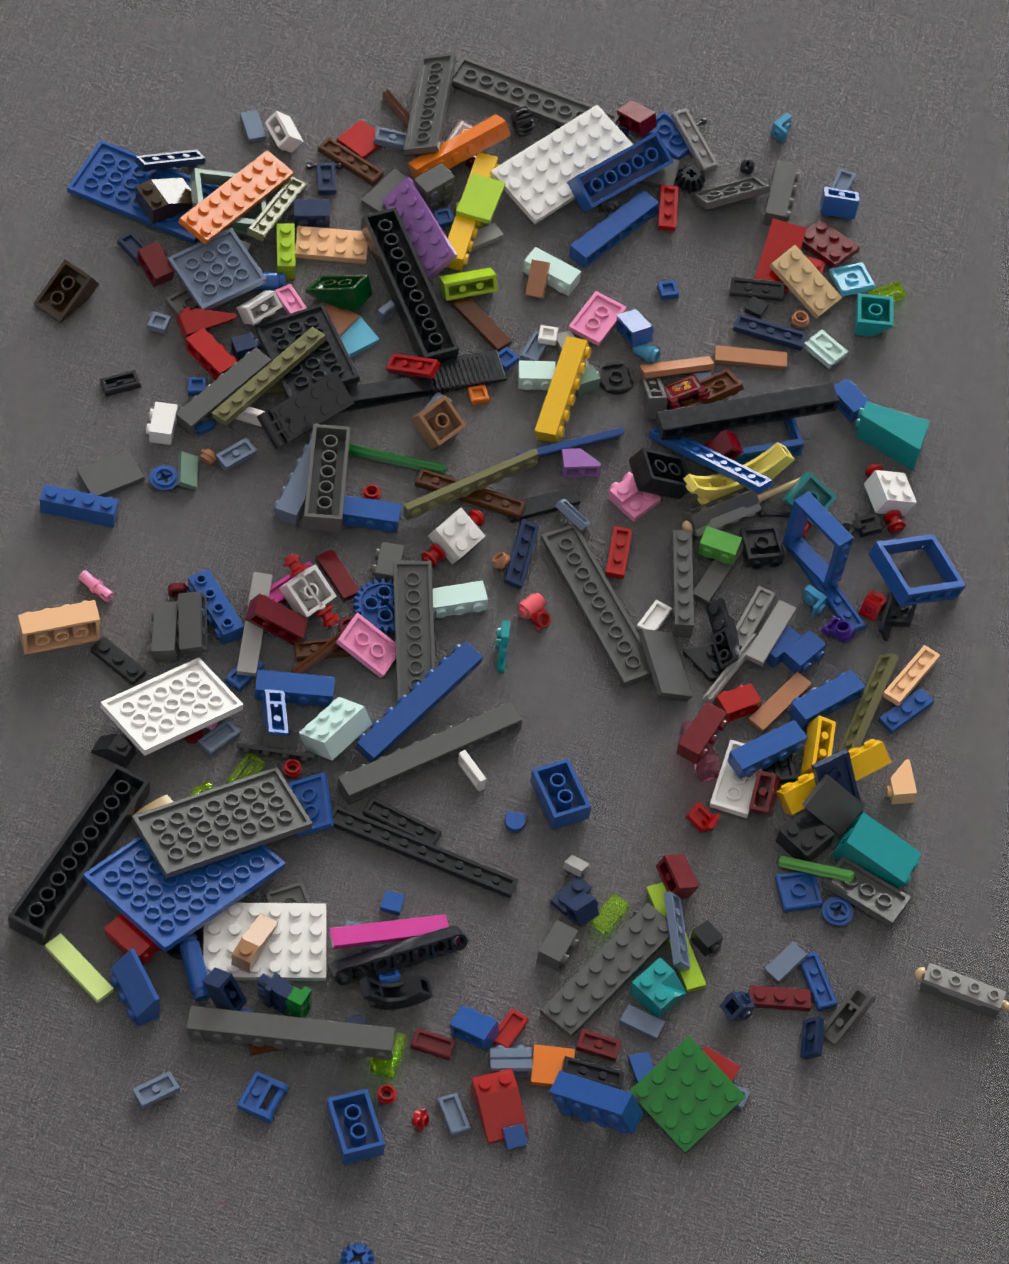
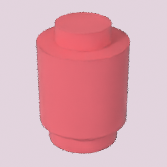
M539 593L531 594L518 604V614L522 618L529 620L532 613H537L541 608H544L546 601Z

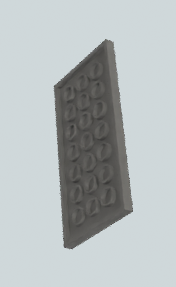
M278 767L132 816L133 824L166 879L312 828L310 818Z

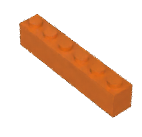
M496 114L442 143L439 151L424 153L408 162L412 177L416 178L441 163L449 170L511 136L507 122Z

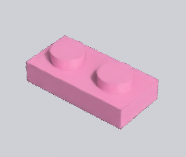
M291 284L275 290L287 314L307 308Z

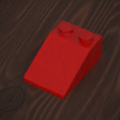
M512 1068L472 1078L470 1089L488 1144L503 1141L502 1128L517 1124H524L525 1134L527 1135V1124Z

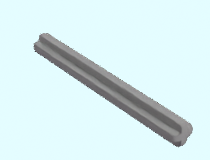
M757 634L750 636L739 650L738 660L727 666L703 696L705 701L712 703L746 660V654L755 641Z

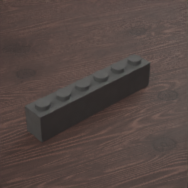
M257 348L247 352L239 362L234 363L227 372L221 374L216 381L207 385L199 395L194 396L187 405L177 411V424L193 437L197 434V429L194 426L200 421L207 423L213 420L212 412L271 362V359Z
M673 530L670 542L673 637L691 638L694 628L692 531Z

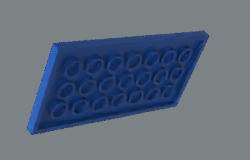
M100 140L67 187V192L195 244L198 239L178 223L180 217L192 208L153 224L137 203L135 186L151 179L183 178L191 189V176L172 168L143 171L135 163L136 156L140 155ZM201 184L203 200L219 187Z

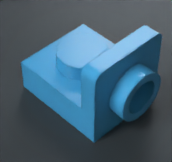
M785 113L772 126L771 135L781 143L786 142L788 130L791 127L792 116L789 113Z
M809 584L804 589L802 599L809 606H813L811 617L815 618L818 614L821 615L825 611L827 596Z

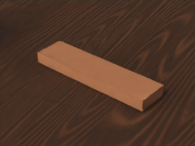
M716 345L714 363L786 370L787 352Z
M710 356L639 365V371L645 379L714 369V362Z
M795 673L749 717L748 722L761 733L765 732L791 706V702L795 698L801 697L811 687L812 683L800 673Z

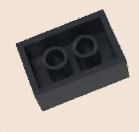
M641 448L629 459L638 491L674 499H681L689 492L686 488L687 483L683 479L689 474L684 457Z

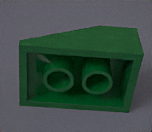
M369 275L320 276L305 290L308 295L337 308L349 309V311L358 310L373 295Z

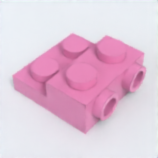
M631 472L625 474L623 481L620 483L614 482L609 488L608 499L633 522L661 502V498L656 494L638 491L633 473Z

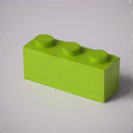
M295 224L276 225L277 273H285V279H295Z
M491 267L439 277L440 294L446 301L498 291L497 274Z

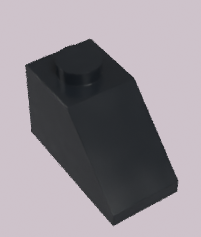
M120 734L100 736L91 753L123 768H127L136 751L135 745L129 738Z

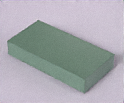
M181 451L178 455L177 485L194 491L197 488L198 457Z

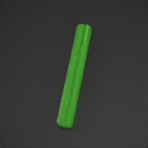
M781 856L779 859V867L849 883L854 879V872L851 870Z

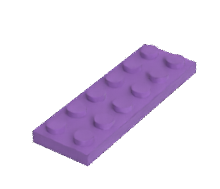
M406 177L382 199L387 209L396 207L422 267L429 278L435 277L458 256L411 178Z

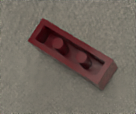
M260 593L250 600L245 620L292 645L304 637L308 621L300 613L294 612L283 604L277 603Z
M706 702L678 743L676 754L696 765L700 759L704 760L709 751L707 748L710 744L712 746L715 744L718 732L723 731L727 725V712Z

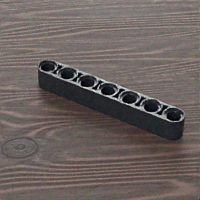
M449 926L335 960L331 963L329 971L336 983L346 985L360 981L365 977L370 978L460 951L467 946L468 939L458 926Z

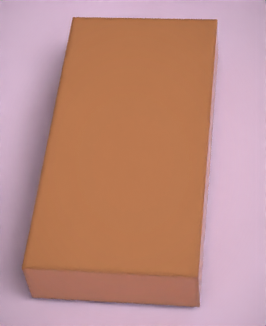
M532 259L525 295L544 298L550 268L549 262Z

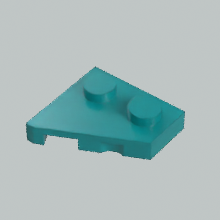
M502 620V628L498 627L495 645V649L499 650L497 672L500 673L505 671L510 621Z

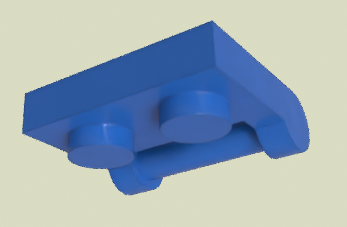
M255 1071L237 1108L260 1118L265 1123L271 1124L274 1118L273 1114L283 1095L287 1094L289 1086ZM271 1088H274L277 1091L267 1110H262L261 1107Z

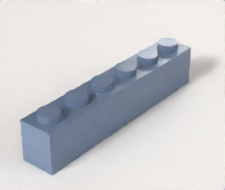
M312 432L309 444H305L303 448L302 458L297 459L296 469L290 473L289 483L283 487L281 498L276 500L273 508L275 519L294 526L297 525L305 510Z

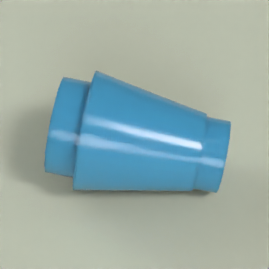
M649 345L633 347L632 351L650 364L657 363L661 355V351L657 347Z

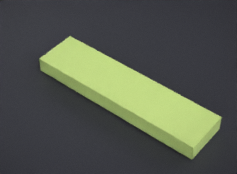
M61 933L45 945V949L97 1003L114 992V988Z

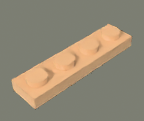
M924 645L884 691L883 697L899 707L939 660L940 654Z

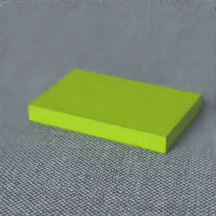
M472 173L457 207L456 215L490 224L506 182Z

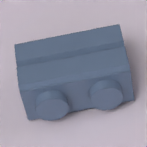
M498 1045L490 1048L489 1074L512 1068L515 1078H531V1048H526L523 1045H517L514 1048H505V1046Z

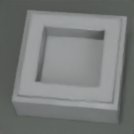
M571 855L564 862L562 868L580 877L587 870L589 863Z

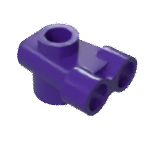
M835 615L821 629L822 633L827 636H833L840 642L848 643L855 636V632L851 630L850 623Z

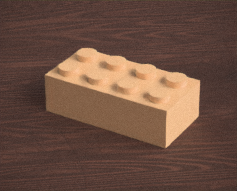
M95 600L82 601L72 605L66 604L56 608H45L41 611L25 612L18 615L19 635L24 655L99 641L101 639L100 617Z

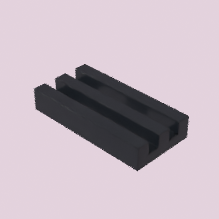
M135 370L100 379L105 397L141 388V383Z

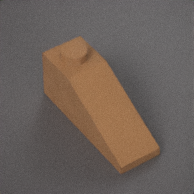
M260 914L242 936L233 951L231 965L250 973L276 929L278 922Z

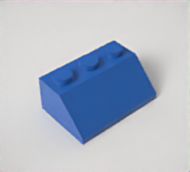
M134 948L130 949L111 967L112 975L109 977L113 987L117 986L119 990L118 997L121 1003H125L128 1008L126 1012L130 1021L134 1020L138 1027L160 1017L159 997Z

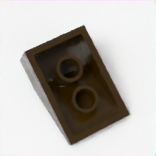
M183 178L151 179L135 186L136 201L153 224L193 207L191 189Z
M65 259L33 304L62 323L92 296L99 283Z

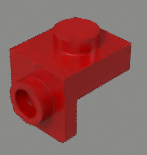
M871 591L865 597L859 614L875 621L880 611L886 606L888 598L884 597L880 592Z
M697 802L686 814L685 818L700 833L708 830L712 831L718 825L717 820L720 818V815L718 813L712 815L700 802Z

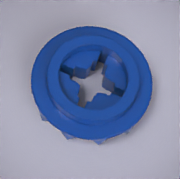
M167 465L154 468L149 476L151 486H154L155 490L171 491L172 488L177 487L178 471ZM161 475H162L165 479L168 478V482H167V483H166L164 480H161Z
M832 897L824 902L821 914L824 916V921L827 920L830 926L837 925L840 927L841 925H847L852 920L854 910L847 900L841 897ZM840 907V914L835 917L834 911Z
M356 1242L352 1245H347L341 1253V1264H361L358 1261L353 1262V1253L357 1256H362V1264H374L375 1257L372 1249H369L366 1244L362 1245Z

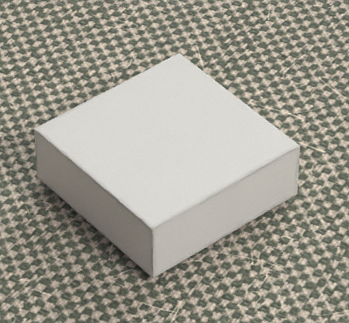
M540 325L538 343L555 346L558 328Z

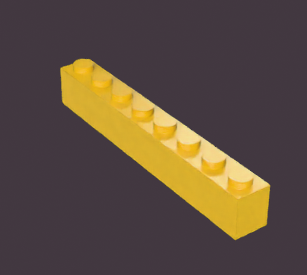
M481 152L478 153L470 176L474 173L494 179L490 173L491 170L499 166L497 164L498 157ZM458 215L455 216L448 240L458 256L446 266L447 268L462 271L464 264H468V251L472 252L474 245L472 238L476 239L478 234L476 226H480L481 222Z

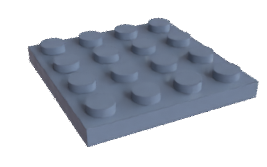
M232 228L221 232L206 245L200 242L168 257V261L200 309L211 310L267 283L266 277Z

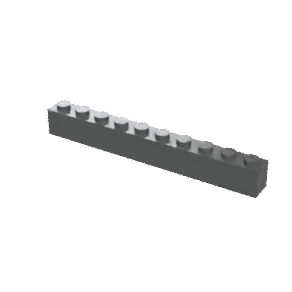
M511 702L500 704L493 710L484 711L477 717L466 719L454 727H447L438 734H431L422 741H415L406 748L397 749L390 755L377 758L374 762L362 764L351 772H344L338 777L337 787L347 804L351 805L459 757V752L463 750L469 753L521 730L522 718Z
M198 1006L190 1007L186 1027L188 1036L195 1040L229 1041L238 1045L251 1043L257 1047L266 1045L273 1046L276 1049L293 1048L296 1051L311 1050L319 1054L329 1052L339 1056L348 1054L355 1055L358 1058L375 1057L378 1060L393 1059L397 1038L396 1029L391 1027Z

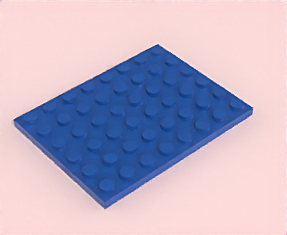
M140 835L85 872L83 880L166 953L282 871L286 863L267 846L262 845L166 879Z

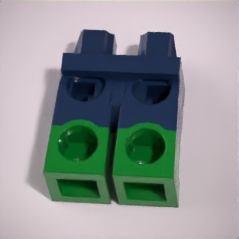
M263 973L257 981V986L259 987L257 996L265 999L266 1007L271 1008L273 1006L276 1011L285 1016L305 1018L311 1010L312 989L304 986L300 990L290 985L286 979L281 978V975L277 973L273 977Z

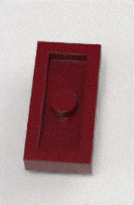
M582 1029L576 1050L615 1062L622 1041Z

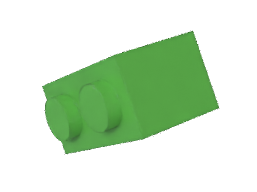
M706 526L699 544L698 554L706 558L718 560L724 564L734 565L740 550L742 537Z

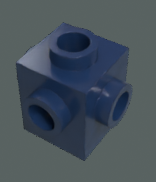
M744 991L729 993L719 1005L731 1021H745L752 1015L751 1011L756 1007L752 1002L751 996Z

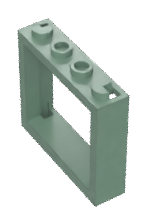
M194 168L190 178L193 207L203 200L201 184L222 186L237 173ZM266 198L257 204L258 216L267 206ZM239 218L225 230L232 228L237 235L250 236L247 234V230L256 219Z

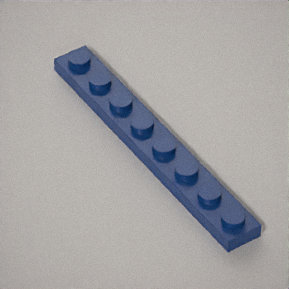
M657 427L649 431L650 439L755 492L761 493L772 486V479L687 437L661 441Z

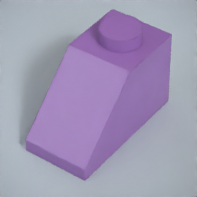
M580 448L562 449L560 458L562 478L599 477L601 469L599 461Z

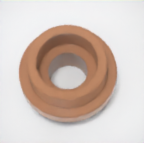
M804 311L795 312L791 318L792 324L798 328L806 327L809 324L808 314Z
M208 448L200 451L201 455L199 458L208 465H212L213 462L216 463L215 452Z
M505 552L495 555L492 559L494 568L503 569L508 566L510 556L505 554Z

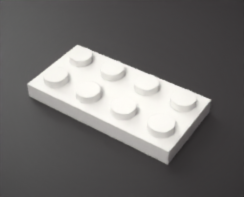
M730 739L709 807L747 818L757 771L750 777L746 776L739 779L727 761L730 751L744 745V743Z

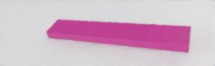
M446 914L334 927L329 929V935L333 949L402 941L449 927Z

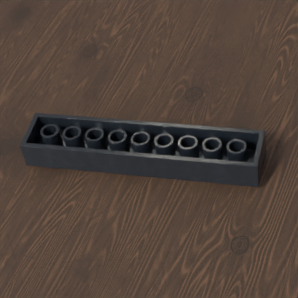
M396 207L362 215L361 230L389 294L395 303L397 312L417 357L437 359L440 364L457 357L459 347Z
M117 764L113 766L8 915L10 929L43 946L46 944L87 885L83 880V874L105 859L132 820V816L139 810L150 794L149 780Z

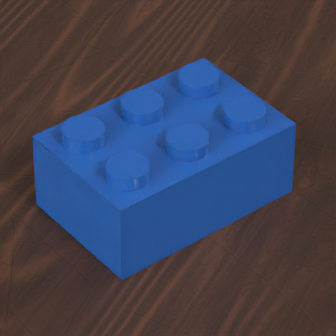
M569 758L532 769L530 782L552 830L589 819L591 805Z
M368 1089L327 1098L326 1111L343 1165L384 1155L385 1143Z

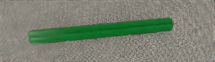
M349 444L348 455L416 470L423 468L442 475L446 472L445 464Z

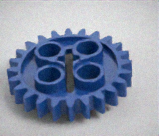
M382 578L380 583L377 579H374L373 584L367 581V585H362L360 591L357 590L354 597V615L358 612L380 631H383L385 635L387 631L394 635V589L392 579L388 583L385 582L384 578Z

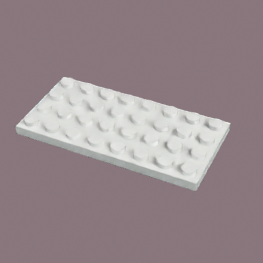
M596 105L491 170L490 175L495 180L506 182L504 191L528 218L536 224L576 199L567 181L628 148L633 143L604 111Z

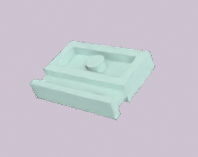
M823 330L811 337L803 346L828 369L845 358L848 353L845 348Z

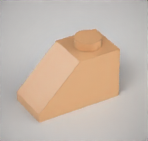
M910 759L902 763L892 775L888 786L885 788L886 796L890 798L891 805L914 803L917 790Z

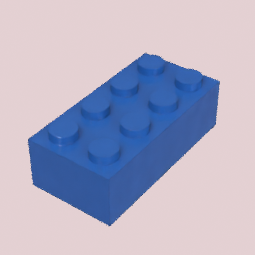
M559 1071L549 1091L554 1099L553 1101L560 1109L559 1111L563 1115H573L584 1122L592 1121L602 1128L610 1127L621 1134L629 1133L633 1135L643 1115L632 1093L563 1071Z

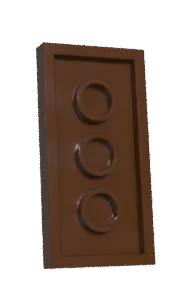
M726 369L700 381L701 385L705 387L708 399L701 401L697 393L678 400V404L680 407H691L698 404L721 401L744 390L743 384L729 369ZM667 399V407L670 410H673L671 404Z

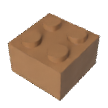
M446 395L438 398L411 418V421L431 449L440 446L467 426Z

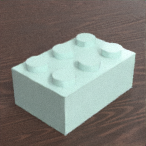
M338 697L299 732V735L307 751L333 760L371 726L372 722L364 706Z

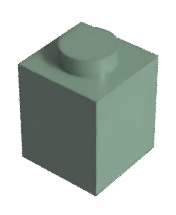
M593 365L587 366L585 373L581 374L580 388L576 390L578 395L599 389L601 375L599 371L595 370Z

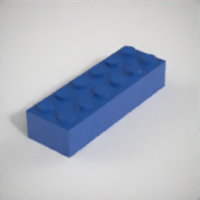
M655 132L567 181V184L583 213L662 170L674 161L658 132Z

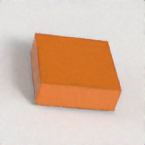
M485 385L467 388L471 406L489 403L490 399Z

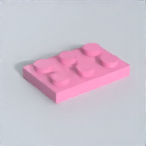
M595 291L571 322L568 331L571 330L572 333L599 347L617 324L616 315L626 312L627 307Z
M358 612L353 616L335 642L380 678L385 675L396 659L395 642Z

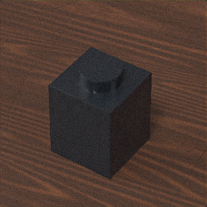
M707 920L692 930L690 940L706 957L711 953H717L721 949L723 936Z

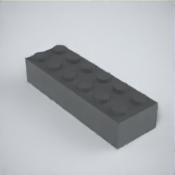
M313 424L303 529L341 532L351 427Z

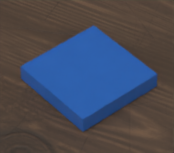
M804 872L775 875V882L784 913L821 908L823 906L815 875Z

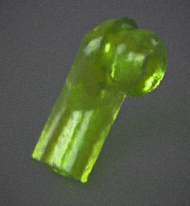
M210 782L202 783L195 786L189 796L215 787Z

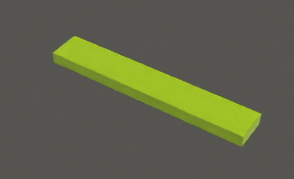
M663 882L646 886V892L652 906L667 918L664 893L667 890ZM686 935L690 970L684 972L678 967L677 970L686 993L706 988V982ZM669 939L667 941V945L672 955L671 943Z

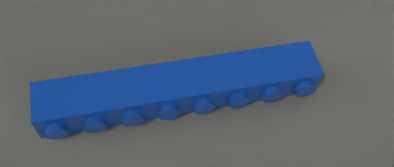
M467 641L462 645L458 644L452 650L453 654L448 658L444 657L439 662L437 669H431L425 675L426 679L421 683L417 682L412 687L410 694H404L398 700L396 707H390L385 712V717L382 720H376L371 725L369 732H364L357 738L356 750L370 763L383 756L481 664L483 656Z

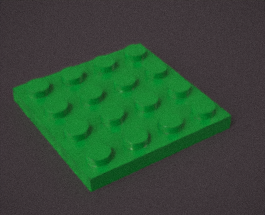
M689 1036L628 1091L634 1097L640 1099L639 1105L684 1154L746 1098Z

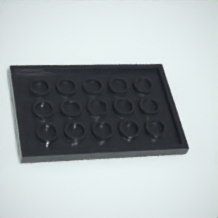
M323 303L255 325L256 333L271 361L311 327L326 335V341L279 380L288 398L334 371L337 372L344 386L360 381V376Z

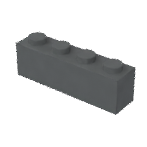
M777 160L763 224L771 225L772 219L789 222L791 211H788V208L792 209L794 198H791V195L795 196L797 185L793 184L794 182L798 183L800 172H796L797 164Z

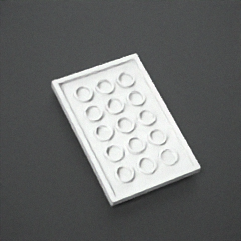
M197 658L102 701L101 709L145 756L243 710V703L200 658Z
M235 903L204 925L203 959L207 974L216 967L232 973L235 980L258 981L263 973L270 977L277 973L287 981H326V904ZM262 914L277 921L278 925L251 972L248 973L231 965L232 953L242 936L256 918Z

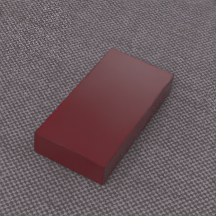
M417 1028L410 1048L449 1061L456 1040Z

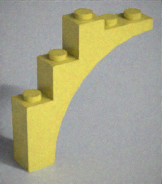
M777 442L767 451L744 464V466L773 479L795 459L786 446ZM688 474L683 478L687 483V490L691 494L695 493L698 495L697 500L701 505L746 487L722 474L711 476Z

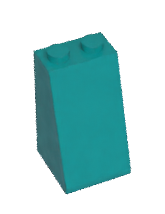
M866 401L865 407L860 408L857 416L855 429L858 430L856 437L914 471L930 421Z
M863 812L843 833L831 856L839 861L842 857H845L898 889L902 885L906 886L912 877L910 875L911 871H914L920 863L918 859L921 852Z

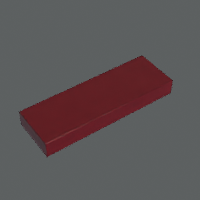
M331 549L316 556L317 563L342 600L345 602L355 597L357 590L360 591V589L334 550Z

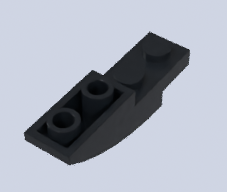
M718 598L705 606L713 630L711 639L720 668L724 669L738 660L739 639L734 618L729 616L725 600Z

